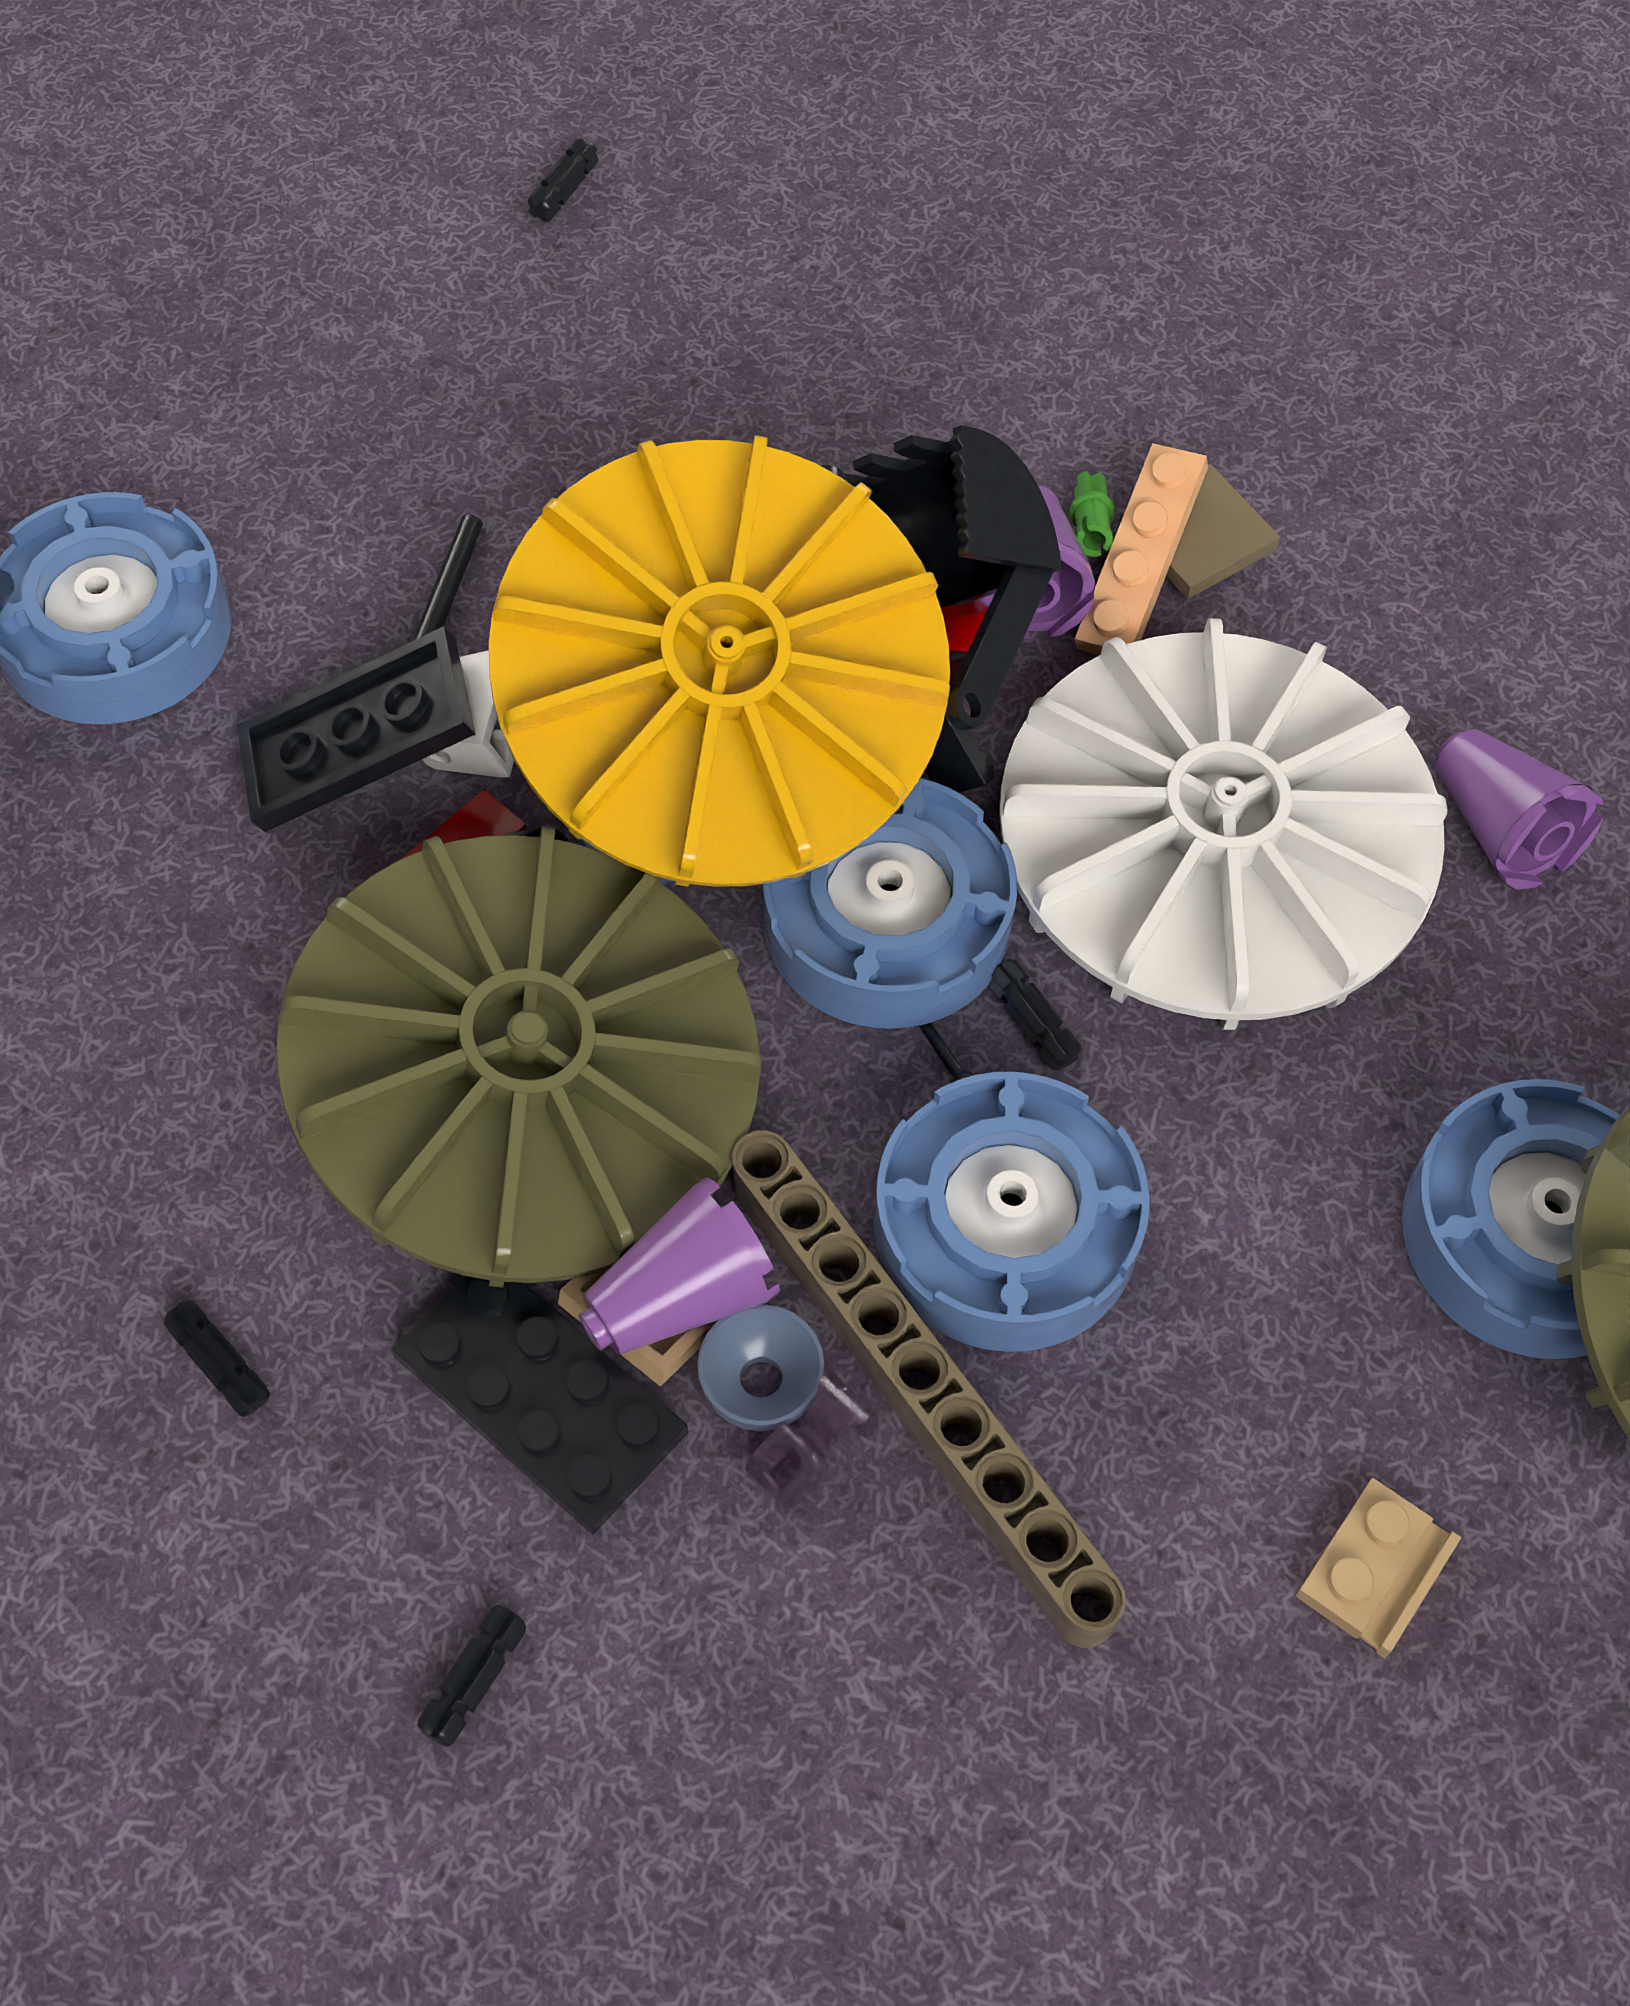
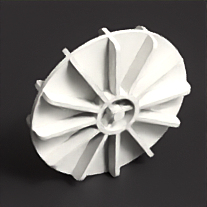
M1213 618L1207 619L1204 632L1178 633L1157 636L1125 644L1119 637H1114L1103 643L1101 655L1081 665L1064 677L1044 697L1037 698L1029 709L1028 717L1017 734L1006 761L1000 791L999 821L1002 844L1007 842L1016 867L1017 890L1030 911L1029 923L1035 932H1046L1072 960L1093 976L1112 986L1110 998L1123 1003L1129 995L1147 1004L1172 1012L1201 1018L1220 1019V1028L1222 1030H1235L1239 1020H1262L1289 1016L1324 1005L1328 1008H1334L1343 1003L1348 994L1370 982L1387 968L1406 948L1421 926L1435 897L1442 872L1445 846L1443 821L1447 815L1446 799L1437 793L1431 773L1419 749L1405 730L1410 720L1409 714L1402 706H1396L1388 710L1364 687L1341 671L1322 662L1327 649L1326 646L1315 642L1308 654H1305L1293 648L1263 639L1237 634H1224L1222 620Z

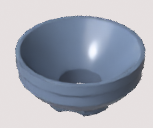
M763 1304L718 1320L708 1331L702 1342L697 1363L699 1384L707 1402L714 1411L730 1424L753 1431L776 1430L793 1423L804 1415L814 1403L822 1386L825 1365L821 1344L817 1335L806 1321L795 1313L781 1307ZM766 1362L777 1368L782 1376V1383L775 1393L760 1398L752 1396L744 1390L740 1378L743 1371L751 1364Z

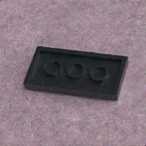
M443 626L238 724L237 729L251 822L264 832H267L476 735L456 638Z
M465 1276L391 1349L395 1359L592 1535L599 1530L688 1434V1425L603 1351H600L589 1339L524 1283L504 1282L503 1288L489 1286V1280Z

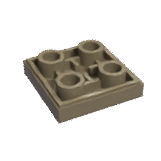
M1211 463L1208 464L1206 475L1166 574V577L1187 600L1278 549L1281 538ZM1126 509L1121 511L1119 525L1122 521Z

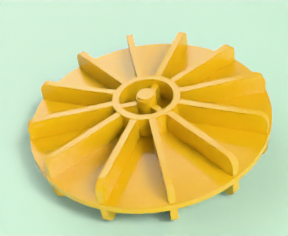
M758 435L754 436L753 443L731 440H693L656 446L652 440L638 444L637 452L608 463L585 476L557 499L551 498L543 507L540 517L525 534L509 562L499 586L491 619L489 678L493 704L507 746L530 787L577 839L585 840L597 850L627 866L653 876L676 881L675 885L686 887L689 884L712 887L750 886L776 882L787 878L794 879L826 865L856 848L881 828L900 808L918 783L932 757L942 730L949 698V644L944 617L935 592L938 584L934 574L926 572L921 560L906 537L892 520L869 499L872 490L861 482L854 487L843 478L814 462L786 451L767 447L768 437Z

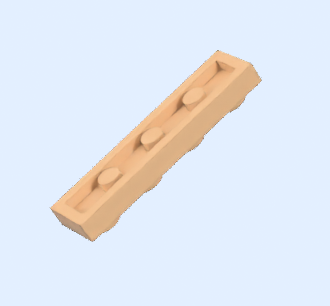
M1152 443L1095 586L1093 606L1081 621L1075 636L1077 649L1101 655L1103 643L1114 637L1121 638L1125 644L1141 640L1208 469L1206 455Z

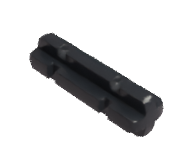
M582 138L576 139L567 149L566 154L558 160L541 181V185H538L528 197L529 213L534 218L539 217L544 222L551 221L561 209L560 205L565 204L586 176L584 174L587 175L597 164V147L592 142L587 143Z
M1008 959L998 964L991 975L992 980L988 986L1000 1001L1007 999L1008 1003L1004 1007L1034 1046L1041 1044L1043 1048L1038 1052L1049 1067L1058 1071L1075 1062L1082 1050L1081 1044L1068 1028L1060 1029L1059 1026L1064 1022L1035 984L1029 983L1027 985L1025 983L1029 976L1016 960Z
M184 1300L165 1315L163 1321L169 1333L180 1346H183L190 1358L217 1390L222 1392L227 1402L238 1415L243 1417L249 1416L268 1401L270 1393L266 1385L253 1370H249L246 1361L217 1327L211 1324L206 1314L194 1301Z
M500 1605L491 1607L478 1627L481 1630V1636L479 1639L473 1637L470 1639L440 1685L441 1697L439 1700L432 1698L418 1719L417 1726L421 1732L440 1745L449 1747L454 1744L467 1723L463 1718L467 1710L474 1713L505 1665L506 1661L503 1660L506 1650L513 1652L526 1632L524 1620L506 1607Z

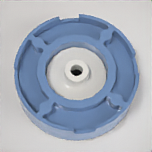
M102 492L85 494L42 508L26 517L8 532L12 544L0 556V569L11 574L15 586L12 595L0 614V668L15 692L33 707L51 716L77 723L114 724L128 722L150 716L175 705L196 690L216 668L224 654L231 633V606L209 540L199 526L180 510L175 508L172 515L164 511L146 507L142 495L132 493Z
M920 778L900 808L879 830L856 848L826 865L805 873L803 876L764 883L763 925L766 944L776 968L788 985L812 1006L832 1017L860 1026L886 1029L908 1028L940 1020L965 1007L979 996L992 980L991 975L996 966L1004 960L1009 944L1017 898V874L1011 850L1007 842L1001 845L997 837L983 822L984 811L958 792L936 782Z
M992 1072L978 1074L957 1080L934 1091V1099L918 1110L907 1122L902 1119L887 1142L878 1171L874 1211V1238L882 1268L923 1322L938 1332L973 1347L1004 1352L1030 1351L1060 1344L1076 1337L1093 1326L1114 1306L1131 1277L1146 1234L1150 1207L1149 1187L1144 1165L1130 1136L1122 1126L1116 1130L1104 1117L1088 1106V1095L1063 1082L1030 1073Z
M1532 1079L1503 1083L1473 1095L1455 1108L1442 1122L1412 1172L1406 1188L1402 1211L1403 1235L1411 1264L1421 1284L1440 1309L1454 1322L1484 1342L1519 1355L1545 1359L1576 1358L1587 1355L1580 1333L1573 1285L1557 1282L1556 1266L1572 1259V1234L1577 1203L1586 1176L1580 1167V1163L1589 1149L1601 1144L1615 1121L1621 1116L1598 1102L1580 1096L1584 1090L1583 1086L1556 1080Z

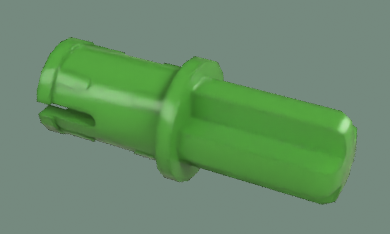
M1084 471L1077 476V487L1074 489L1075 499L1070 506V520L1076 527V537L1084 554L1090 557H1097L1102 555L1100 541H1102L1106 552L1113 543L1110 524L1115 517V507L1111 498L1108 497L1105 477L1101 473L1091 476L1087 471Z

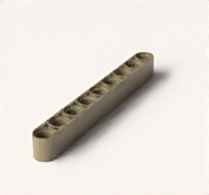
M754 1131L744 1135L736 1143L732 1152L733 1190L742 1206L1057 1632L1068 1643L1080 1648H1094L1105 1643L1114 1633L1126 1606L1125 1590L1120 1580L790 1145L780 1135L770 1131ZM743 1144V1146H742V1148H741V1151H740V1153H739V1155H738V1157H737V1160H736L737 1151H738L739 1147ZM759 1164H766L777 1170L773 1176L768 1178H756L747 1171ZM804 1214L810 1216L816 1223L806 1229H794L789 1227L784 1221L789 1216ZM832 1265H843L849 1267L855 1275L844 1282H835L826 1278L822 1271ZM870 1317H883L888 1319L895 1329L885 1335H874L862 1328L861 1323ZM910 1370H923L928 1372L936 1383L928 1389L915 1390L908 1387L902 1381L901 1376ZM951 1424H963L974 1431L977 1440L967 1446H957L945 1439L941 1431ZM993 1479H1003L1016 1487L1020 1497L1011 1503H999L992 1500L986 1494L983 1486L986 1482ZM1035 1536L1052 1538L1059 1544L1063 1557L1054 1562H1044L1036 1559L1030 1553L1026 1542ZM1078 1594L1096 1596L1103 1603L1107 1618L1099 1622H1089L1081 1619L1071 1606V1598Z

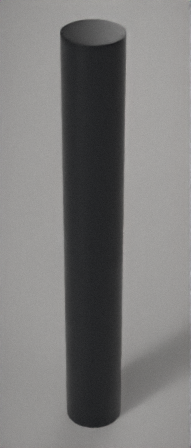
M466 514L461 517L413 641L443 627L483 527L482 521L474 515Z

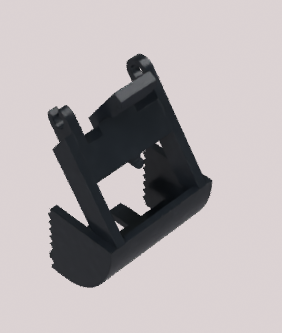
M963 425L953 428V436L947 442L910 435L893 443L894 452L908 458L906 460L873 453L854 460V470L868 475L867 477L844 473L846 481L852 486L856 487L862 482L872 490L869 499L892 520L906 537L921 560L926 572L934 574L938 584L935 592L940 608L972 602L994 594L968 652L949 650L950 691L942 730L932 757L924 770L930 781L946 786L958 793L986 786L994 778V766L987 765L986 753L978 750L979 739L971 737L967 730L979 727L986 721L1053 573L1062 570L1057 535L1048 506L1026 465L1007 444L986 431ZM964 698L968 701L970 705V716H968L964 710Z

